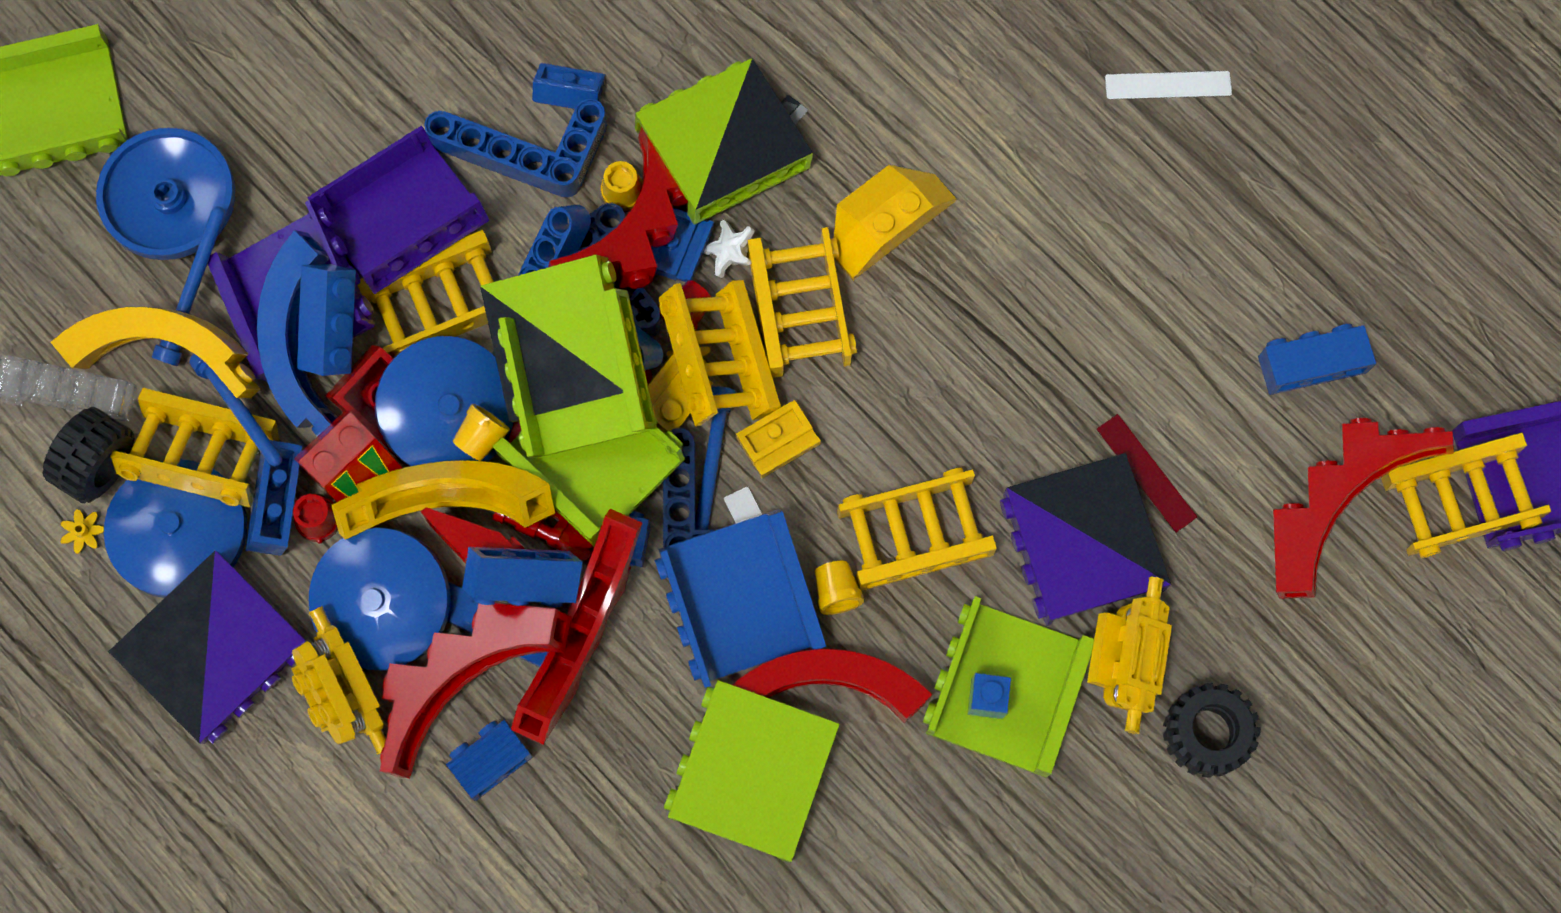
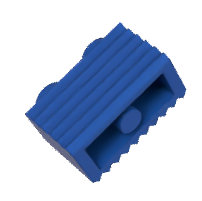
M496 720L487 724L478 733L481 736L480 739L470 746L467 742L463 743L449 755L452 760L446 764L474 801L479 800L533 758L505 720L499 724Z

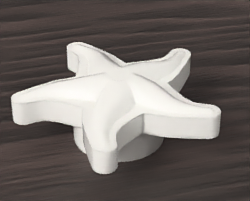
M724 220L720 222L722 231L719 240L706 245L704 250L706 255L715 254L717 256L715 263L716 276L723 278L725 270L730 265L740 264L749 266L751 264V260L746 257L748 252L747 240L751 239L754 234V229L750 226H747L740 233H735L728 222Z

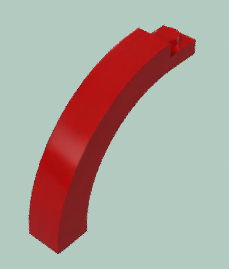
M815 649L781 656L756 667L732 684L767 698L802 686H841L864 693L889 708L904 724L932 697V694L921 683L890 663L870 655L837 649Z

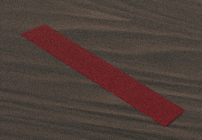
M1118 414L1096 429L1116 456L1126 453L1136 482L1176 533L1197 518V515Z

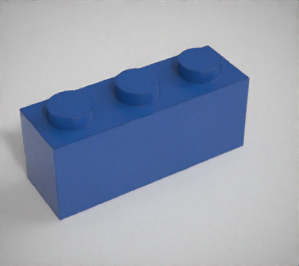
M332 264L301 265L297 369L322 376L351 373L355 269Z
M1352 324L1337 326L1332 329L1331 333L1320 335L1319 331L1308 332L1299 336V340L1287 342L1286 338L1270 341L1258 356L1269 395L1367 374L1376 364L1365 325L1352 327Z
M270 440L280 453L282 462L278 466H271L260 452L246 551L281 556L288 547L299 464L294 458L302 451V445Z
M469 547L462 589L474 599V602L482 605H494L496 601H507L517 606H528L529 602H541L546 606L561 607L563 603H576L583 561L570 551Z

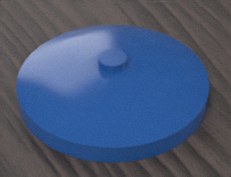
M178 128L149 130L124 142L106 161L96 188L98 213L102 223L112 237L128 251L156 260H172L197 252L212 209L219 206L225 210V217L218 233L219 235L229 221L235 202L233 174L221 152L204 137Z
M437 336L410 345L389 363L377 387L375 415L379 431L391 451L409 466L443 461H479L463 452L453 443V439L467 415L466 411L472 403L489 411L509 427L510 430L504 437L506 440L514 422H509L495 356L481 345L464 338ZM493 448L482 461L488 462L497 454L495 449Z
M180 459L177 466L197 471L200 463ZM212 470L211 475L225 478L216 470ZM126 480L111 500L104 522L105 547L114 568L127 582L137 589L161 598H165L215 550L234 567L241 556L247 535V517L244 506H229L218 499L142 480Z
M371 528L346 540L344 538L340 539L322 556L315 568L309 588V611L323 606L330 624L337 627L344 643L349 642L361 668L368 670H388L390 663L406 665L420 658L428 651L434 632H443L450 611L451 594L449 581L445 569L436 554L415 536L390 528ZM312 620L313 626H314L316 632H318V630H317V628H316V626H315V624H314V622H313V620Z

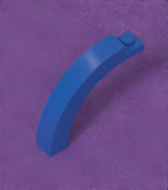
M294 230L274 258L262 288L257 318L258 349L267 383L285 415L296 428H306L313 425L312 431L318 436L337 416L319 398L308 379L306 371L297 369L301 265L325 264L329 257L327 252L309 233Z

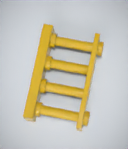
M828 227L821 228L820 244L770 251L769 248L763 249L761 238L747 240L748 256L751 260L750 267L765 354L772 378L782 377L783 365L789 364L791 360L841 353L843 366H850L852 354L857 353L854 334L847 333L834 258H839L838 244L836 238H830ZM824 257L827 275L775 283V280L768 281L767 269L772 268L773 264ZM830 289L833 307L781 315L780 312L774 313L772 301L778 300V296ZM834 320L836 322L839 339L787 347L786 344L780 345L778 333L783 332V328Z
M483 230L463 237L376 294H373L363 278L360 279L361 283L358 287L361 294L369 302L377 303L393 343L383 347V349L393 359L401 351L418 341L437 336L456 337L488 324L484 306L469 312L453 274L456 267L468 263L473 266L480 285L494 282L484 260L486 255L492 253ZM434 276L441 278L457 316L441 324H437L421 286L424 280ZM402 289L409 291L425 329L407 338L389 299L392 293Z
M744 280L731 281L715 294L716 297L685 299L681 283L674 284L658 299L660 302V312L666 323L686 393L688 410L692 414L694 425L701 426L718 413L717 409L747 406L752 420H760L779 409L781 405ZM719 311L725 329L695 331L690 312ZM724 342L730 344L734 358L733 361L703 362L699 344ZM738 374L743 388L742 393L713 395L708 376Z
M142 388L138 396V402L142 416L146 419L130 454L115 450L112 452L111 459L116 474L129 481L142 480L218 499L229 506L242 505L251 507L253 501L249 484L244 482L259 449L233 412L227 408ZM252 415L269 440L279 441L276 420ZM168 423L179 426L163 462L144 458L159 424ZM200 431L212 434V437L197 471L177 466L192 432ZM232 439L246 443L230 479L211 475L226 440Z
M1523 433L1458 450L1454 454L1437 456L1398 467L1382 476L1381 480L1385 491L1396 488L1398 493H1402L1418 538V542L1412 543L1406 549L1408 556L1419 553L1420 558H1426L1440 553V547L1517 525H1520L1521 529L1525 530L1543 523L1542 518L1551 512L1550 506L1533 508L1516 459L1519 458L1518 454L1527 446ZM1497 460L1498 464H1502L1520 513L1504 518L1499 517L1482 470L1485 468L1484 463ZM1462 469L1465 474H1469L1486 523L1468 528L1465 526L1449 478L1452 477L1451 472ZM1430 479L1431 483L1436 485L1452 530L1450 533L1433 538L1415 489L1418 487L1417 482Z
M955 468L944 472L942 478L863 498L862 494H856L842 500L843 504H839L837 509L838 518L851 516L864 565L861 566L862 570L857 571L856 574L859 589L863 591L994 556L997 549L994 537L992 535L984 538L982 533H978L965 490V486L972 484L975 474L973 469L963 471V468ZM948 490L952 491L965 538L962 539V544L951 547L944 540L931 496L932 494ZM918 498L931 547L928 553L916 556L915 551H911L898 503ZM883 507L898 554L895 557L896 561L882 564L881 560H877L864 512Z

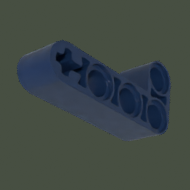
M606 203L590 213L591 224L585 238L592 240L589 246L599 242L618 227V225L613 228L603 226L606 220L617 219L619 224L623 221L625 213L619 205ZM580 247L579 250H578V252L581 251V250H583V249H585V248H587V247H584V248H581V247ZM616 280L615 282H613V285H614V288L619 289V286H618V283H617V280ZM626 287L633 291L629 300L635 325L651 337L656 336L661 329L660 310L657 304L643 287L638 289ZM638 307H640V312L643 314L645 318L648 319L651 317V322L647 323L645 320L640 321L639 313L637 310Z
M683 428L671 430L684 444L682 453L685 460L663 481V547L714 531L696 530L695 442L692 434ZM679 474L685 475L689 479L687 485L681 488L674 487L670 483L671 479ZM677 508H683L689 512L688 518L682 522L672 520L670 514Z

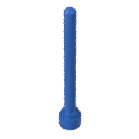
M214 207L211 211L176 311L190 314L225 217V210L222 207ZM161 339L160 344L155 345L151 357L178 366L183 353L180 352V345Z
M193 354L190 358V366L199 377L210 380L271 466L280 465L282 462L280 453L241 399L236 398L218 375L201 358Z
M711 387L713 395L737 393V391L726 387ZM731 408L717 409L718 413L711 420L696 516V530L709 529L726 414L730 412Z

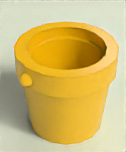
M624 161L610 164L604 172L600 187L605 204H617L624 212L632 210L643 184V180L631 164Z
M472 403L466 411L467 415L457 431L453 443L469 456L482 461L493 449L492 446L498 440L504 438L510 429L492 413Z
M843 560L823 564L815 570L819 597L818 606L821 614L834 615L848 612L864 603L862 590L857 585L849 562Z

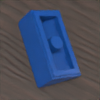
M540 63L533 80L532 99L534 102L575 109L585 99H595L600 102L605 74Z

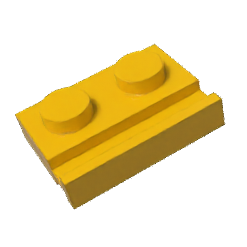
M672 353L648 384L654 417L658 421L656 427L664 433L668 430L671 431L672 429L679 428L690 414L674 353Z
M796 400L789 402L736 433L738 442L753 466L757 469L761 479L821 444L820 438L815 434L813 427Z

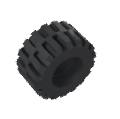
M90 407L84 409L71 418L52 441L43 463V477L47 482L80 503H90L110 489L120 477V475L116 474L111 454L114 450L130 454L135 443L134 432L98 408Z
M1205 683L1201 687L1191 688L1171 705L1168 710L1169 715L1164 719L1163 726H1166V732L1163 733V739L1168 741L1170 747L1167 748L1169 755L1174 754L1178 760L1175 763L1180 768L1186 766L1189 768L1187 772L1193 775L1200 773L1202 777L1206 778L1215 775L1219 777L1239 768L1252 757L1250 754L1257 749L1259 744L1256 742V737L1260 736L1261 727H1256L1255 724L1259 720L1257 712L1252 713L1249 709L1253 705L1249 699L1243 701L1240 698L1242 692L1237 689L1230 691L1228 690V685L1222 683L1218 686H1213V683ZM1211 711L1220 715L1225 720L1229 728V741L1224 749L1219 751L1210 750L1197 741L1193 732V720L1197 713Z

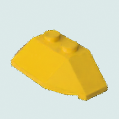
M893 165L886 166L837 204L834 238L837 240L839 258L834 259L849 277L855 280L956 202L955 196L935 174Z

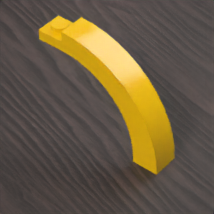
M124 307L107 310L77 322L50 342L71 368L89 369L102 356L126 343L148 338L162 339L180 345L196 354L218 375L236 398H252L260 390L259 386L254 382L255 375L244 364H239L248 353L237 341L210 322L176 310L150 307Z
M465 460L426 463L373 477L357 484L358 493L331 505L338 532L345 540L387 520L421 511L425 507L430 509L441 507L486 509L503 514L515 520L524 528L555 513L550 485L540 477L509 465Z

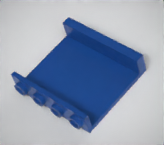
M780 509L658 549L661 558L655 559L656 567L661 580L668 578L672 591L666 593V597L672 614L676 612L680 614L683 625L678 626L677 630L683 647L690 645L694 659L688 660L694 681L701 679L704 688L711 686L710 681L771 661L775 658L809 647L812 650L827 647L783 511Z

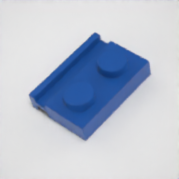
M673 208L678 223L673 240L660 247L651 246L657 264L655 274L675 281L678 279L686 283L694 278L713 231L714 222L703 220L693 225L687 212Z

